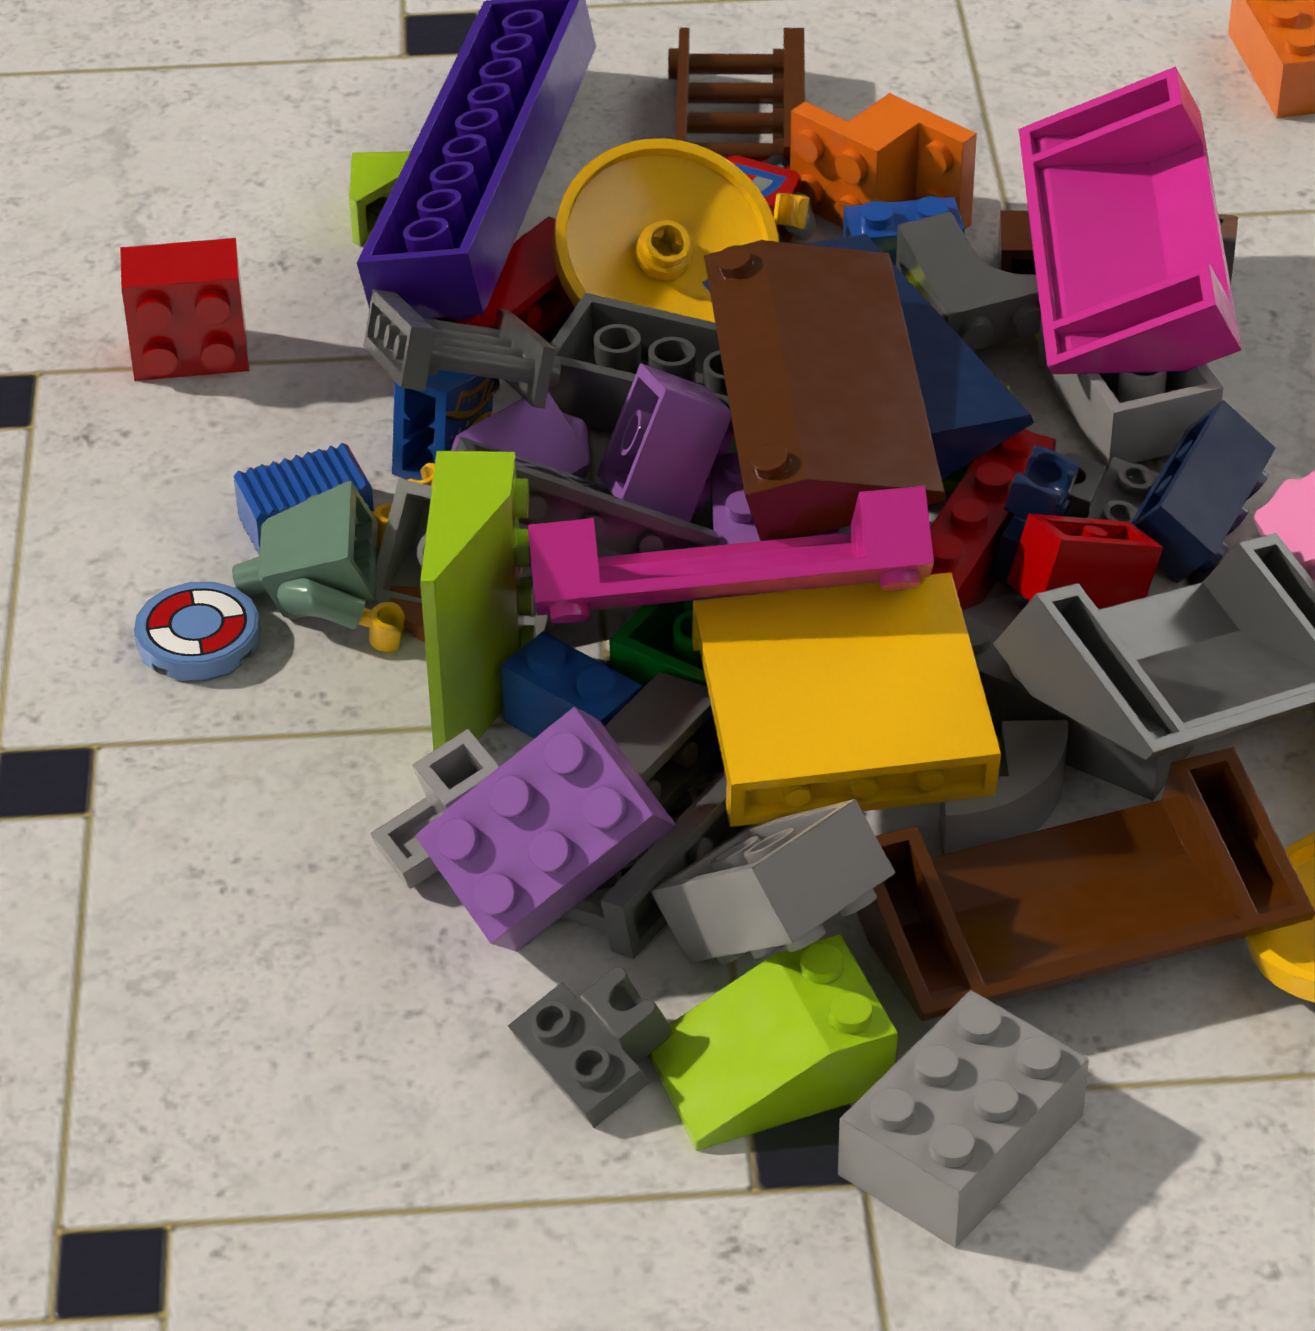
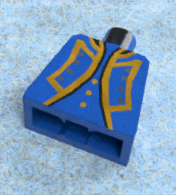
M438 370L435 376L428 375L425 391L401 388L394 381L392 474L405 479L422 480L421 468L427 463L435 464L437 451H451L456 435L492 415L493 395L500 388V380Z

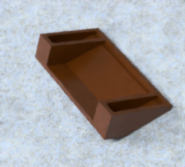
M759 240L744 245L730 246L722 251L704 255L744 494L760 541L807 537L850 526L859 492L925 486L927 505L946 501L890 254Z
M1234 747L1171 762L1161 800L935 857H930L917 826L876 835L895 874L874 887L877 898L856 912L868 942L921 1021L945 1016L970 990L995 1003L1313 920L1315 910Z

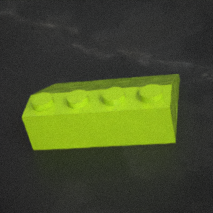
M436 452L420 579L433 751L467 729L470 730L477 740L481 738L503 711L501 664L536 637L535 625H524V616L533 615V577H522L521 567H530L531 565L528 529L519 528V518H528L529 481L528 479L517 478L515 452Z

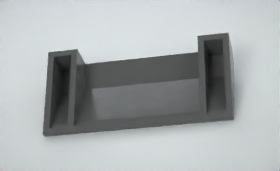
M1277 533L1238 542L1202 583L1098 610L1079 583L1037 593L994 642V646L1009 665L1014 677L1024 685L1031 696L1142 759L1150 760L1315 708V582Z

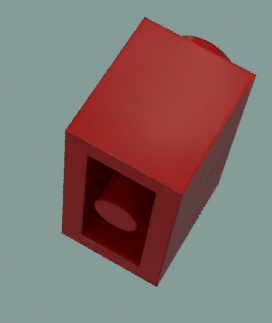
M1028 514L1007 583L1028 599L1027 604L1037 593L1079 583L1099 610L1147 597L1163 547L1127 521Z

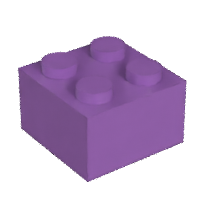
M640 363L596 475L615 497L690 522L694 511L700 512L708 500L711 491V478L708 476L716 456L724 455L731 443L734 429L730 409L707 387Z

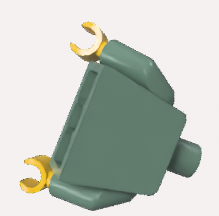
M350 480L321 494L312 495L304 502L268 518L261 525L259 557L236 564L232 568V576L236 588L250 598L268 593L283 617L289 619L309 616L323 618L354 630L358 624L368 627V638L372 647L381 652L391 653L397 651L400 647L401 633L404 631L405 615L401 607L394 602L379 603L373 609L365 607V603L375 601L377 547L381 548L392 503H382L375 508V512L370 511L368 504L365 503Z

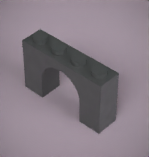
M952 212L897 225V269L972 350L1032 336L1040 332L1041 310L1036 274L1009 273L984 262L972 249Z

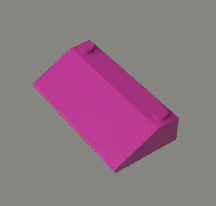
M1176 66L1018 129L1047 367L1052 374L1187 371L1242 351L1201 112Z
M925 486L859 492L848 533L598 557L594 518L528 525L537 616L550 614V619L553 623H573L587 620L590 618V610L880 582L881 590H905L919 586L920 578L929 577L934 565Z

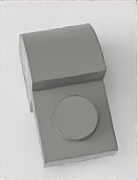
M469 729L412 764L426 798L370 833L377 849L409 889L439 871L414 835L500 767Z

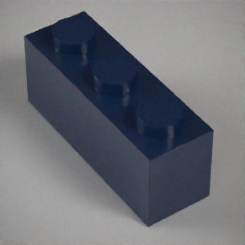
M1224 400L1185 430L1131 521L1134 526L1163 547L1157 565L1176 583H1179L1196 569L1201 570L1203 573L1208 572L1222 559L1229 548L1224 542L1225 537L1232 533L1245 519L1249 512V509L1244 506L1246 500L1251 498L1263 486L1269 476L1264 471V468L1276 447Z

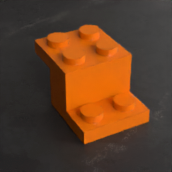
M891 93L849 121L805 101L791 110L790 170L797 171L802 177L801 193L810 199L813 213L842 228L844 206L864 205L872 201L885 203L912 201L935 196L955 198L964 228L966 229L972 224L977 133Z

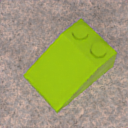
M839 934L813 942L794 952L786 950L775 953L669 1024L671 1028L669 1038L648 1055L696 1151L858 1101L896 1064L898 1032L842 936Z

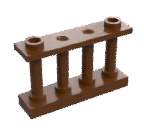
M679 27V48H668V80H677L675 137H665V139L688 142V134H773V143L693 144L710 149L724 158L738 155L765 163L770 156L781 155L790 161L791 110L805 102L804 28H784L783 48H773V54L690 53V27ZM690 75H773V83H690ZM689 104H773V113L689 112Z

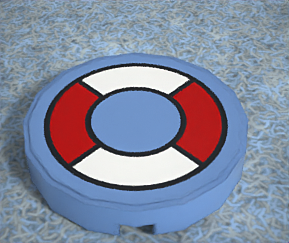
M188 582L163 590L147 600L136 615L134 628L136 648L143 663L152 670H154L153 664L158 668L165 669L167 677L181 681L209 680L236 670L242 666L241 658L247 655L250 650L253 655L259 647L261 632L259 613L252 599L235 587L217 582Z

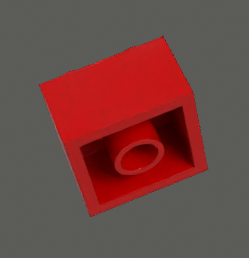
M236 238L120 247L121 290L134 381L249 371L247 331Z

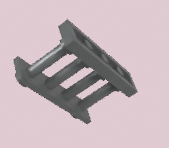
M372 290L363 347L401 388L425 391L428 375L435 376L438 370L502 379L532 407L545 409L547 394L555 393L561 372L560 358L554 356L556 348L510 310L497 308L494 329L422 318L396 292Z

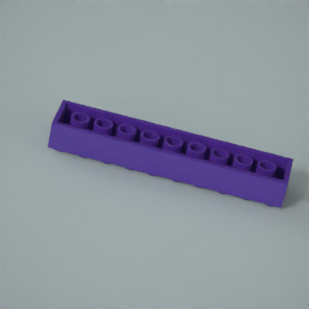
M487 0L483 2L357 261L369 308L372 290L377 289L396 292L422 318L449 317L452 320L460 321L484 314L596 49L586 0Z

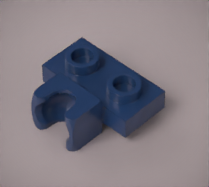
M1040 446L1034 447L1024 473L1018 472L1013 480L1004 510L1014 514V517L1001 536L988 579L1011 588V585L1007 583V579L1028 514L1067 516L1071 501L1067 500V498L1071 494L1080 467L1076 462L1054 450Z

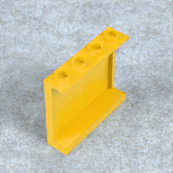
M952 573L932 574L929 577L920 578V585L917 587L896 591L881 590L880 582L693 601L692 645L694 651L700 650L727 779L726 809L730 827L757 824L856 799L863 812L996 796L1001 752Z

